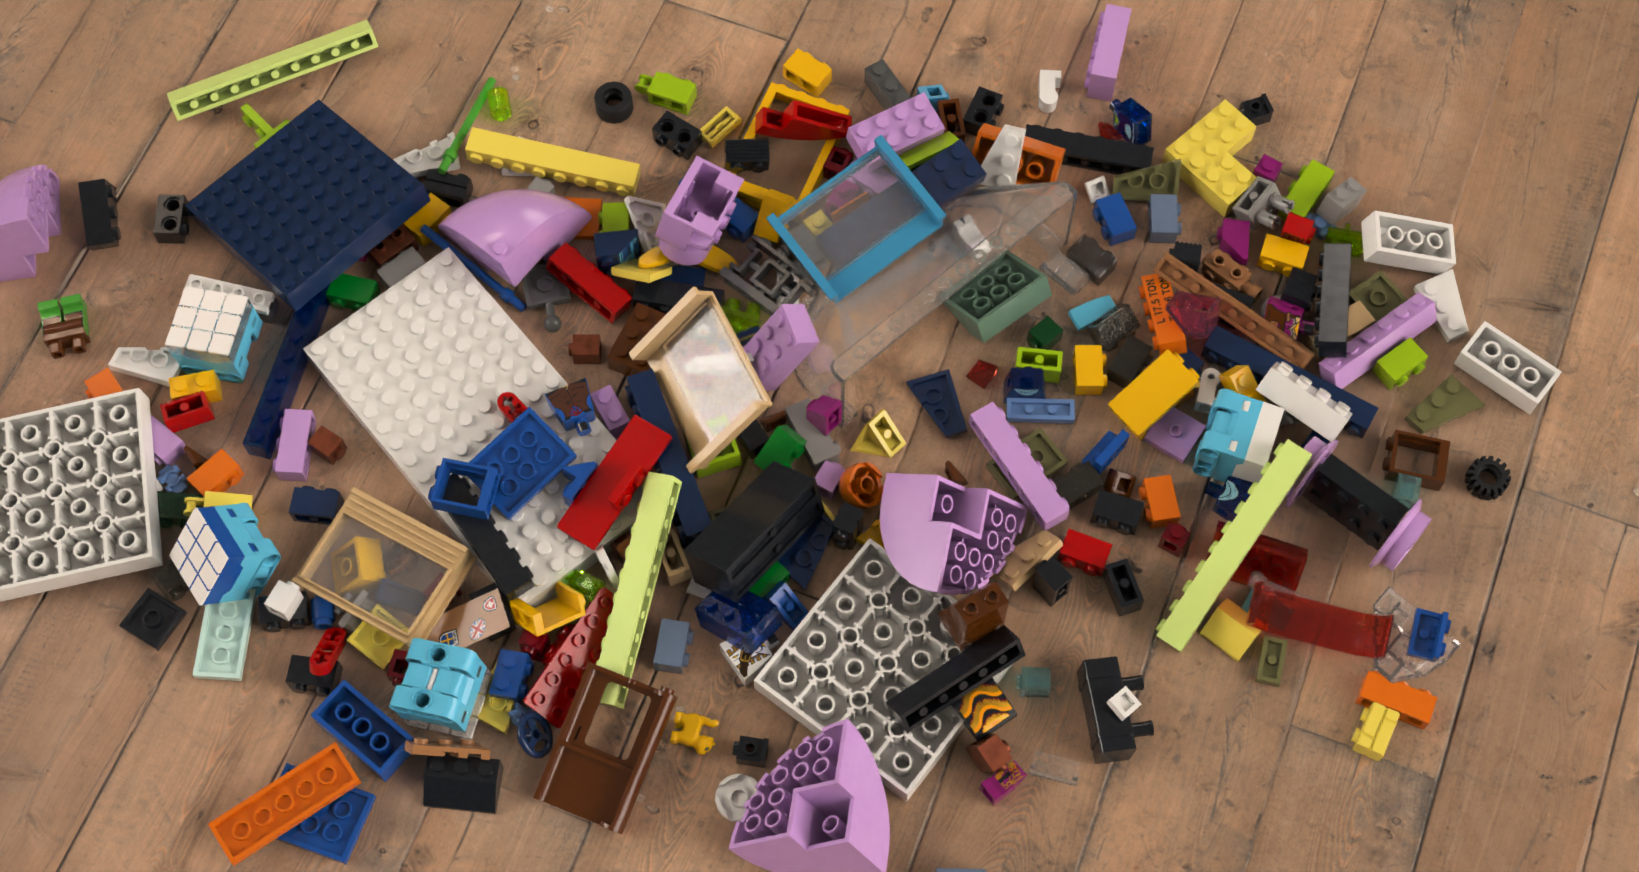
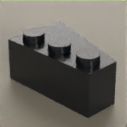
M106 179L78 182L87 247L92 250L119 247L121 232L118 227L116 187Z

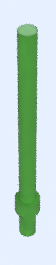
M489 77L453 143L444 152L443 160L437 170L440 174H445L450 164L455 162L461 144L496 83L493 77Z

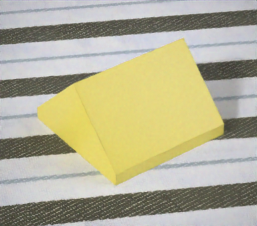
M1227 598L1214 611L1201 630L1200 635L1238 662L1265 628V625Z

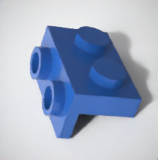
M1420 608L1415 609L1406 655L1435 662L1440 657H1443L1446 649V643L1443 642L1444 634H1448L1451 620H1448L1449 613L1442 612L1440 614Z
M505 649L500 650L489 690L491 697L514 700V702H518L521 705L522 699L528 693V677L532 676L534 671V662H532L528 653Z

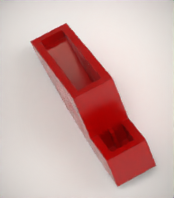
M793 100L783 112L762 107L756 114L755 133L790 140L814 141L846 138L848 127L852 126V116Z

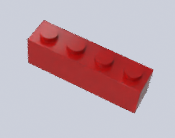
M565 242L548 258L546 270L611 324L629 309L632 300L629 292L613 282L609 275L602 273L592 261L584 258L575 247H571Z

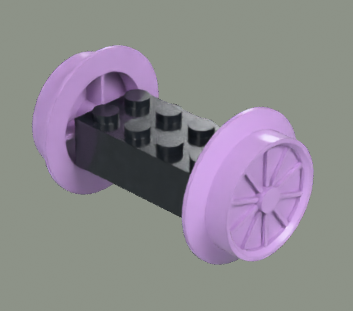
M1314 436L1303 448L1312 454V458L1288 492L1286 507H1291L1302 495L1310 503L1327 513L1328 516L1363 539L1368 545L1379 550L1370 563V568L1381 563L1390 571H1393L1432 520L1420 511L1422 500L1419 499L1407 513L1409 508L1332 454L1339 442L1337 439L1326 444Z

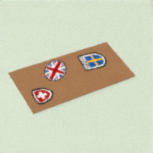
M494 589L443 613L427 640L465 648L509 628V621L499 589Z

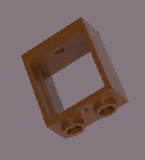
M1395 430L1392 437H1388L1385 450L1389 452L1388 457L1384 458L1382 470L1385 471L1384 479L1439 491L1445 483L1450 441ZM1403 446L1435 453L1432 476L1394 468L1397 447Z

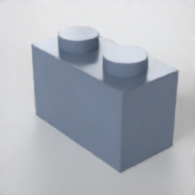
M1150 194L1148 202L1149 243H1175L1177 235H1181L1182 224L1178 222V216L1181 214V204L1177 203V195Z
M662 618L653 660L654 670L683 674V669L688 667L690 653H687L688 645H692L694 639V631H691L690 622Z

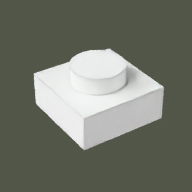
M1126 686L1106 702L1121 721L1142 705Z

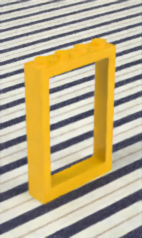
M771 82L756 112L757 114L762 107L770 108L775 98L789 104L796 100L850 116V110L843 105H835L823 98H815L803 91H796L783 84ZM756 114L744 139H754L756 136ZM842 138L826 140L798 200L794 199L793 205L819 187L823 179L824 163L832 147H838ZM744 181L736 197L745 204L760 209L763 196L768 189ZM808 208L791 221L801 224Z

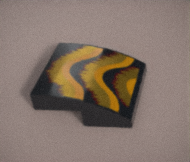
M993 678L951 704L964 720V725L977 742H980L1017 716L1013 706Z

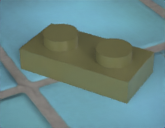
M1264 635L1255 682L1275 687L1280 686L1288 640Z

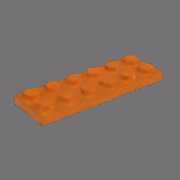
M334 742L208 823V826L231 864L235 866L362 782L337 743Z

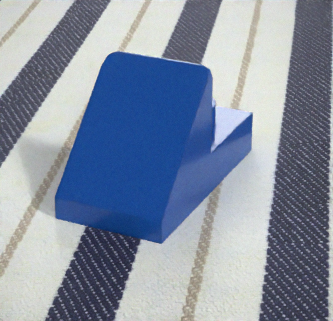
M594 461L561 468L563 476L571 481L563 490V499L567 506H571L597 469L598 464Z
M780 580L765 596L771 604L769 610L792 630H795L809 613L784 581Z

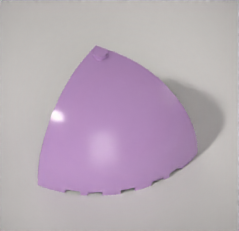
M42 164L18 170L0 180V282L36 277V254L49 252L48 237L61 235L60 180L52 169H47V165Z
M510 189L493 192L469 201L448 215L438 225V229L444 238L489 272L492 269L508 283L516 287L540 259L547 263L548 258L565 242L569 244L592 219V215L578 204L549 192L532 189Z
M887 473L880 506L882 541L894 568L911 584L938 594H968L975 588L979 589L989 582V578L993 574H998L1004 567L1006 556L1015 549L1013 542L1016 535L1022 532L1028 507L988 488H966L939 475Z
M848 719L833 723L822 728V733L813 738L805 737L803 742L794 751L790 748L777 760L779 765L770 775L767 772L755 786L757 792L744 804L743 807L746 811L741 821L736 822L729 845V850L739 857L772 872H886L890 843V824L886 794L874 757L856 727Z

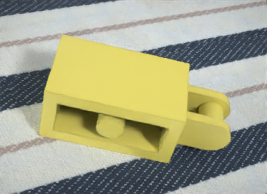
M205 491L203 498L186 497L184 499L186 509L183 511V515L190 517L196 506L212 507L248 503L252 509L253 495Z

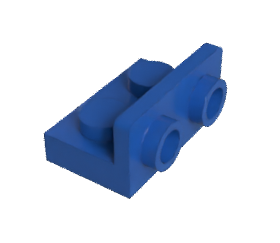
M1124 429L1118 435L1108 431L1082 460V465L1099 477L1127 446L1130 434Z

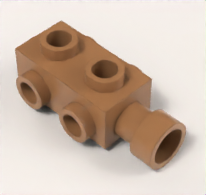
M1216 249L1212 254L1208 253L1203 258L1201 271L1204 278L1210 282L1215 281L1222 287L1254 297L1253 303L1261 296L1263 289L1257 284L1253 285L1250 283L1252 273L1244 265H1239L1226 252Z

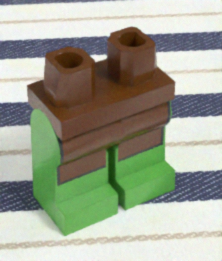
M75 294L60 298V302L58 299L37 303L42 321L43 341L53 358L64 357V349L70 347L76 354L86 352V345L91 342L87 304L82 296Z

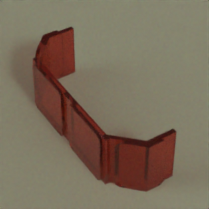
M1264 581L1255 582L1246 625L1269 634L1346 654L1382 660L1386 656L1394 615L1380 616L1356 612L1279 592L1265 586Z

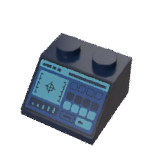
M638 229L594 233L598 269L611 278L616 277L611 275V268L613 266L637 259L642 254Z

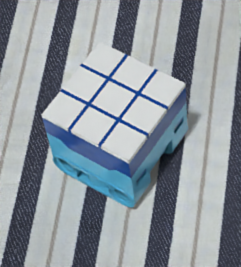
M248 503L194 508L169 555L199 606L249 600L250 593H247V591L250 589H256V598L263 591L281 559V555L271 539L264 538L257 527L258 518Z

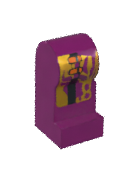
M1015 760L1008 763L1009 766L1006 769L987 778L980 785L979 790L993 806L1013 791L1027 777V774Z

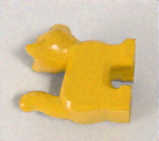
M675 713V728L682 727V730L672 731L670 741L673 745L680 743L688 747H694L698 755H705L706 752L715 746L713 737L700 735L703 725L711 728L717 727L719 725L717 719L712 720L696 713Z

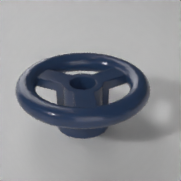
M529 711L519 719L517 740L529 756L543 758L552 748V730L548 721L540 714ZM533 719L542 725L545 733L540 732L536 728ZM540 740L545 741V746L541 751L533 750L536 742Z

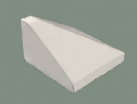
M1098 176L1084 183L1091 204L1097 199L1110 196L1104 176Z

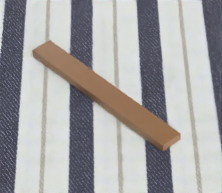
M1168 252L1163 255L1154 268L1153 272L1274 355L1302 369L1307 366L1315 355L1313 351Z

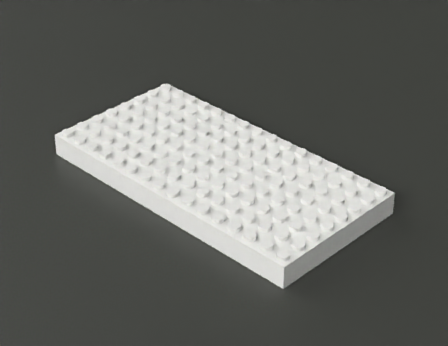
M449 247L303 348L310 363L460 544L468 547L476 557L478 556L449 514L445 511L433 509L430 500H428V494L431 486L435 485V471L437 466L441 465L443 458L469 463L511 424L499 411L497 399L502 393L511 392L527 408L531 407L577 455V458L568 466L593 461L599 466L616 442L613 435L597 417L594 421L589 422L592 431L586 436H579L576 428L570 431H566L548 406L545 394L568 384ZM504 401V405H508L512 412H514L515 409L512 402ZM562 472L510 520L494 504L490 512L496 522L494 524L496 530L504 532L508 539L506 543L508 547L516 549L521 557V560H519L522 567L527 565L534 576L531 579L534 587L518 597L533 608L540 606L556 593L555 586L557 582L561 581L567 585L599 561L595 550H591L557 528V524L569 509V506L564 503L563 490L571 481L565 478ZM458 475L460 478H466L471 486L469 491L472 496L477 494L480 497L481 490L467 476ZM643 484L636 490L629 504L625 506L598 546L603 544L608 553L612 551L610 543L626 531L631 532V527L637 517V505L642 498ZM478 557L476 561L477 566L491 583H494L495 580ZM495 582L497 588L499 589L500 594H501V595L505 598V600L510 604L509 600L506 598V596L504 595V593L502 592V590L499 588V586H498L497 583Z

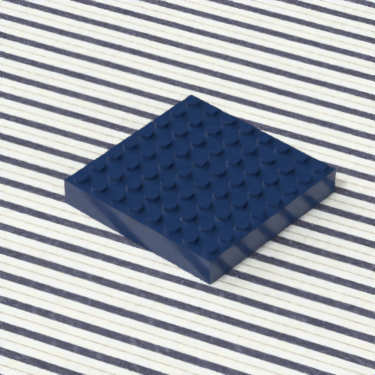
M318 99L189 201L185 207L199 226L296 312L431 200L420 181Z

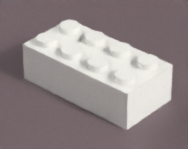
M1381 211L1372 212L1361 222L1365 262L1439 275L1456 265L1453 224Z
M1486 321L1480 326L1454 362L1456 366L1529 415H1531L1562 373Z
M1276 362L1255 390L1281 408H1284L1288 413L1330 442L1334 441L1353 413L1349 411L1351 408L1341 401L1337 403L1330 398L1331 394L1322 388L1318 390L1311 385L1312 381L1304 375L1297 376L1292 372L1293 368L1285 362H1281V364Z

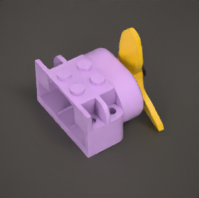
M696 156L663 212L655 233L659 246L644 253L638 260V267L654 268L671 261L687 266L698 264L717 273L724 266L729 268L731 262L739 267L737 261L732 256L714 246V243L717 244L723 233L721 230L726 229L731 219L728 215L731 216L736 207L734 201L744 179Z

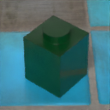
M1047 315L1028 332V345L1030 348L1050 350L1061 341L1063 329Z

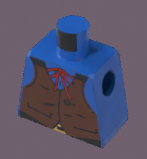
M586 378L545 394L548 406L566 431L576 428L579 436H586L591 433L592 430L589 422L594 421L596 417Z

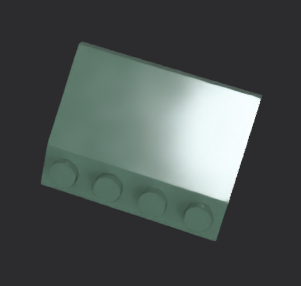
M1006 249L941 294L939 299L971 335L985 343L1052 296L1047 276Z

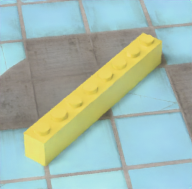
M474 127L471 129L465 148L467 160L475 164L485 163L498 169L503 167L512 169L516 173L526 172L539 178L548 177L558 182L575 183L580 187H593L602 192H616L621 196H635L641 175L640 164Z

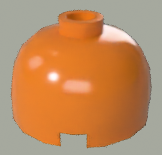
M870 462L856 463L846 468L839 480V492L842 499L857 508H870L879 504L882 500L884 485H881L880 480L883 476L879 469Z

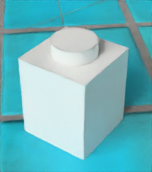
M278 580L264 605L270 613L290 621L304 597L299 590L300 587L290 581L284 583Z

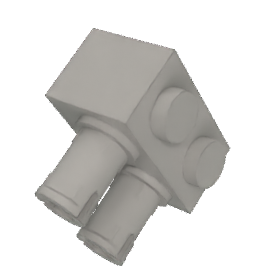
M1258 176L1232 209L1238 220L1250 221L1251 229L1257 231L1261 225H1265L1276 230L1277 226L1281 224V217L1273 215L1271 212L1276 208L1289 214L1293 210L1295 203L1293 200L1281 196L1275 182Z

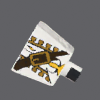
M753 629L720 644V651L746 687L773 657L770 650L780 643L773 632L761 638L757 631Z

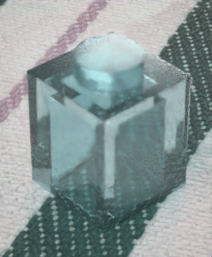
M1399 473L1394 481L1391 496L1409 508L1408 511H1410L1419 499L1422 478Z
M1022 667L1020 675H1016V689H1020V697L1049 698L1051 691V668Z

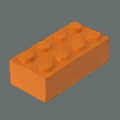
M983 123L979 129L972 154L980 165L983 163L1002 128ZM1025 136L1015 186L1050 197L1055 188L1066 149Z

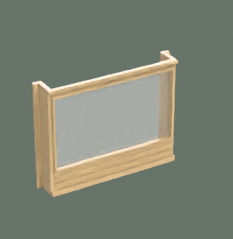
M692 287L629 352L632 360H647L650 368L654 371L656 379L695 454V457L686 465L689 473H694L697 469H706L709 466L708 464L763 411L773 405L713 291H698L697 287Z
M353 487L350 491L351 494L295 578H292L291 581L298 585L301 590L307 589L403 642L409 648L413 638L425 640L428 638L473 568L478 557L473 555L468 547Z

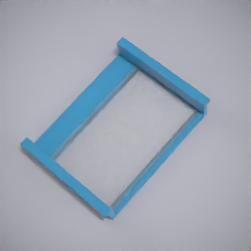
M882 135L874 139L875 147L782 215L776 217L772 213L766 217L767 221L830 301L833 300L835 304L942 227L943 218L946 217L944 211Z

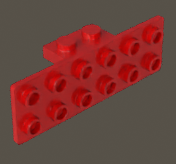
M634 415L561 518L557 528L591 550H595L622 510L629 504L636 490L643 484L648 472H650L671 442L672 436L641 417Z
M604 586L599 588L586 607V615L580 617L575 624L563 625L556 634L558 638L543 653L544 658L541 663L546 667L523 699L525 705L540 714L556 728H561L564 724L588 663L596 664L600 659L602 651L601 642L606 636L608 628L607 619L612 613L614 605V594Z

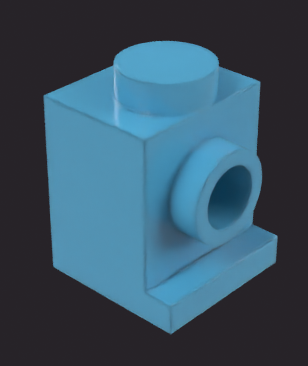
M942 84L917 87L916 96L925 92L936 112L937 102L949 99V94L945 92Z

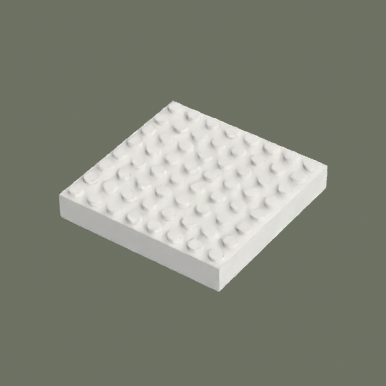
M140 388L0 419V602L163 566L150 400Z
M869 538L754 679V689L816 735L822 733V728L848 719L867 743L877 764L883 785L907 802L965 727L964 720L950 705L909 733H906L892 718L886 702L962 653L937 615V612L952 605L957 600L950 595L927 591L908 582L894 568L885 549ZM1012 665L992 677L997 684Z

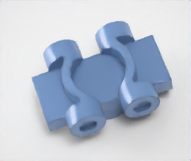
M1309 212L1306 217L1314 221L1312 227L1318 231L1316 237L1320 240H1324L1326 236L1330 238L1337 227L1329 224L1316 212L1315 214Z
M169 464L158 472L160 475L157 479L162 485L165 482L168 484L164 488L169 494L174 492L178 496L188 489L185 484L188 481L184 474L178 475L181 470L176 464L172 467Z

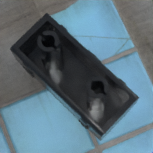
M1117 656L1084 660L1077 670L1078 687L1082 696L1091 741L1090 747L1093 751L1095 764L1129 760L1137 749L1134 737L1153 736V722L1149 720L1131 723L1130 715L1121 721L1106 702L1125 686L1130 691L1143 690V676L1121 677Z

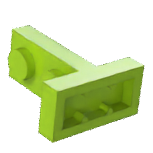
M247 103L240 108L243 113L242 120L249 128L253 127L255 133L260 138L259 141L253 144L255 149L290 122L286 119L273 129Z

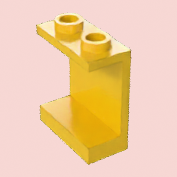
M559 581L555 586L557 598L536 608H533L518 597L509 602L514 622L538 637L586 615L584 607L586 601L582 593Z

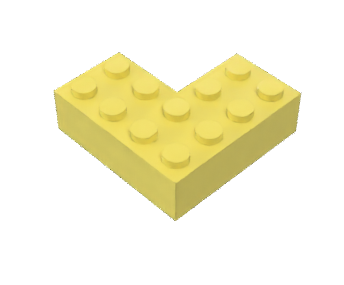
M1225 99L1165 149L1162 163L1181 158L1180 179L1223 217H1226L1233 211V206L1257 178L1233 157L1252 140L1256 125Z

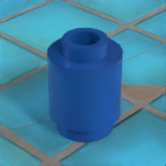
M315 595V598L310 600L311 622L314 624V628L318 630L332 628L335 622V605Z

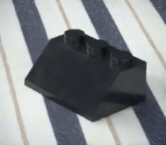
M445 754V756L427 755L424 771L423 806L496 814L504 769L499 759L483 760L480 757L468 756V758H458L449 754Z

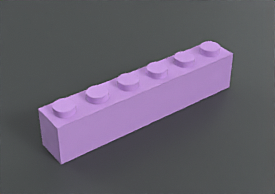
M1420 292L1412 296L1347 343L1346 357H1327L1318 363L1321 379L1341 389L1349 385L1374 367L1380 358L1411 337L1413 339L1437 321L1435 302Z
M991 402L970 414L969 425L1021 500L1028 507V510L1042 530H1048L1066 520L1070 509L1067 500L1064 497H1060L1056 492V485L1044 475L1042 465L1039 461L1033 459L1028 445L1025 442L1022 443L1018 438L1019 434L1013 425H1009L1002 408H997L995 403Z

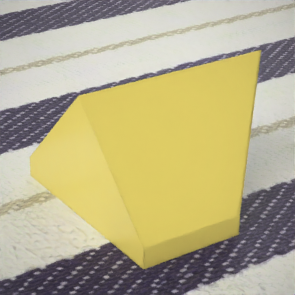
M881 409L866 423L850 451L891 458L907 443L885 409Z

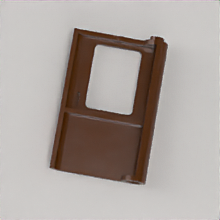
M589 662L533 798L597 823L608 830L623 834L677 700V697L673 696L675 691L661 686L660 690ZM610 682L617 683L651 698V703L637 738L626 760L588 746L585 743V738L598 706Z

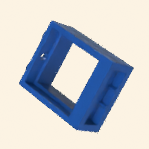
M443 458L441 465H438L436 468V482L434 487L431 486L429 490L428 500H430L435 510L488 520L501 478L498 469ZM450 473L484 480L477 506L443 500Z

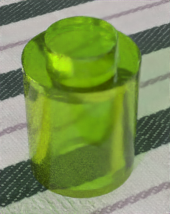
M504 87L490 89L487 92L491 117L497 121L507 120L512 115L508 90Z

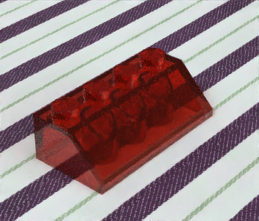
M1218 520L1210 547L1215 540L1220 541L1224 534L1221 531L1226 524L1225 522ZM1260 534L1230 580L1293 600L1307 562L1308 549ZM1208 552L1205 561H1207V559H1208L1209 556L1211 555L1210 552Z

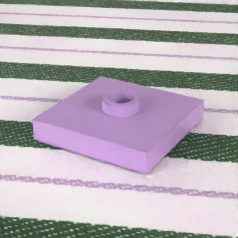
M1173 407L1150 428L1143 441L1183 464L1204 432L1206 425Z

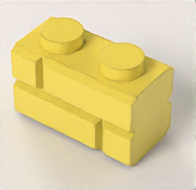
M1373 702L1369 708L1364 707L1359 719L1363 721L1360 729H1355L1351 741L1355 742L1352 748L1353 751L1366 755L1375 761H1380L1385 754L1399 719V712L1386 708L1376 702Z

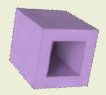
M825 460L814 478L816 479L820 495L831 501L839 490V480L845 471L840 464Z

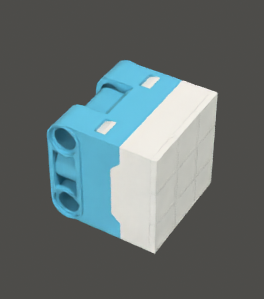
M1220 389L1216 399L1213 401L1208 416L1207 431L1199 443L1194 458L1193 472L1200 476L1210 477L1225 483L1229 479L1237 487L1249 490L1254 481L1259 483L1262 477L1260 472L1269 460L1285 409L1229 389Z

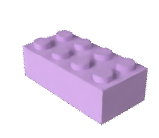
M1106 4L1105 12H1100L1084 88H1088L1086 97L1112 101L1131 8Z
M925 92L848 127L846 139L858 159L875 147L874 139L880 135L884 137L899 156L942 135L945 127ZM878 156L863 167V169L868 174L887 164Z
M782 304L743 349L745 353H752L754 361L751 364L765 391H773L783 383L820 341L804 304Z

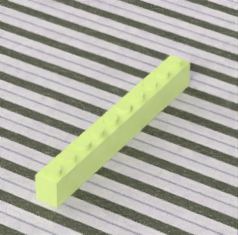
M364 20L168 92L167 96L177 121L379 46L368 20Z
M1287 439L1285 444L1280 442L1273 453L1276 455L1272 463L1267 462L1260 472L1263 477L1259 483L1254 481L1247 492L1250 494L1246 502L1241 501L1234 511L1237 516L1233 522L1227 521L1221 531L1224 534L1220 541L1215 540L1209 548L1208 552L1211 555L1207 561L1201 560L1195 569L1198 574L1194 580L1189 579L1184 585L1182 591L1185 593L1180 600L1176 598L1170 606L1169 611L1172 613L1168 619L1163 618L1155 630L1158 631L1156 636L1179 652L1183 651L1312 458L1311 453Z
M648 472L647 478L643 482V494L637 505L636 521L631 527L630 544L625 550L626 559L624 567L619 573L620 582L618 590L613 596L614 605L612 613L607 619L608 628L606 636L601 642L602 651L600 659L596 662L598 666L631 679L682 481L675 476ZM614 682L608 683L600 705L624 709L629 688Z

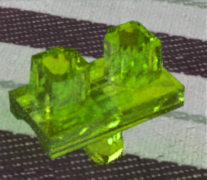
M1345 223L1343 229L1328 227L1323 246L1324 243L1351 244V256L1360 257V254L1363 252L1362 232L1350 230V223Z
M729 298L725 307L721 306L735 334L749 329V326L754 327L758 325L760 328V305L749 303L746 312L739 311L741 302L738 299Z
M575 569L572 574L565 578L571 584V588L582 593L584 598L590 602H593L597 591L606 585L601 579L583 570L579 572Z

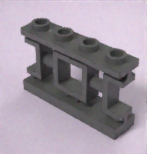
M755 234L751 237L753 242L746 245L752 254L744 263L738 267L731 262L729 268L724 266L719 272L726 284L769 316H772L779 308L774 302L782 293L786 295V298L781 302V305L794 304L804 292L813 297L815 291L820 292L821 290L812 276L803 270L804 268L796 260L790 261L781 249L775 250L766 238L762 237L760 239ZM761 251L769 256L762 266L757 263L763 257ZM774 269L783 277L772 290H769L760 282ZM750 270L755 272V274L749 279L752 286L745 282L743 279H741L744 278ZM792 274L802 280L794 289L789 287L794 280Z

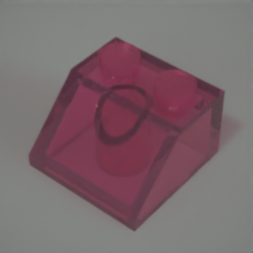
M1177 291L1166 304L1165 310L1185 335H1190L1192 338L1199 340L1207 339L1218 324L1221 298Z

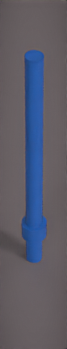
M426 224L422 226L420 231L443 250L449 247L465 267L500 295L499 298L504 302H509L520 312L526 309L527 305L518 299L511 289L503 287Z

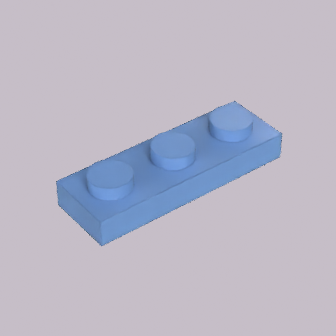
M1007 398L1006 420L1007 422L1074 424L1075 399Z

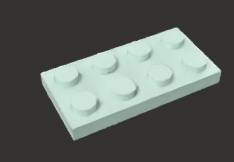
M256 589L247 591V593H250L249 600L205 605L193 669L194 678L242 681L256 603Z

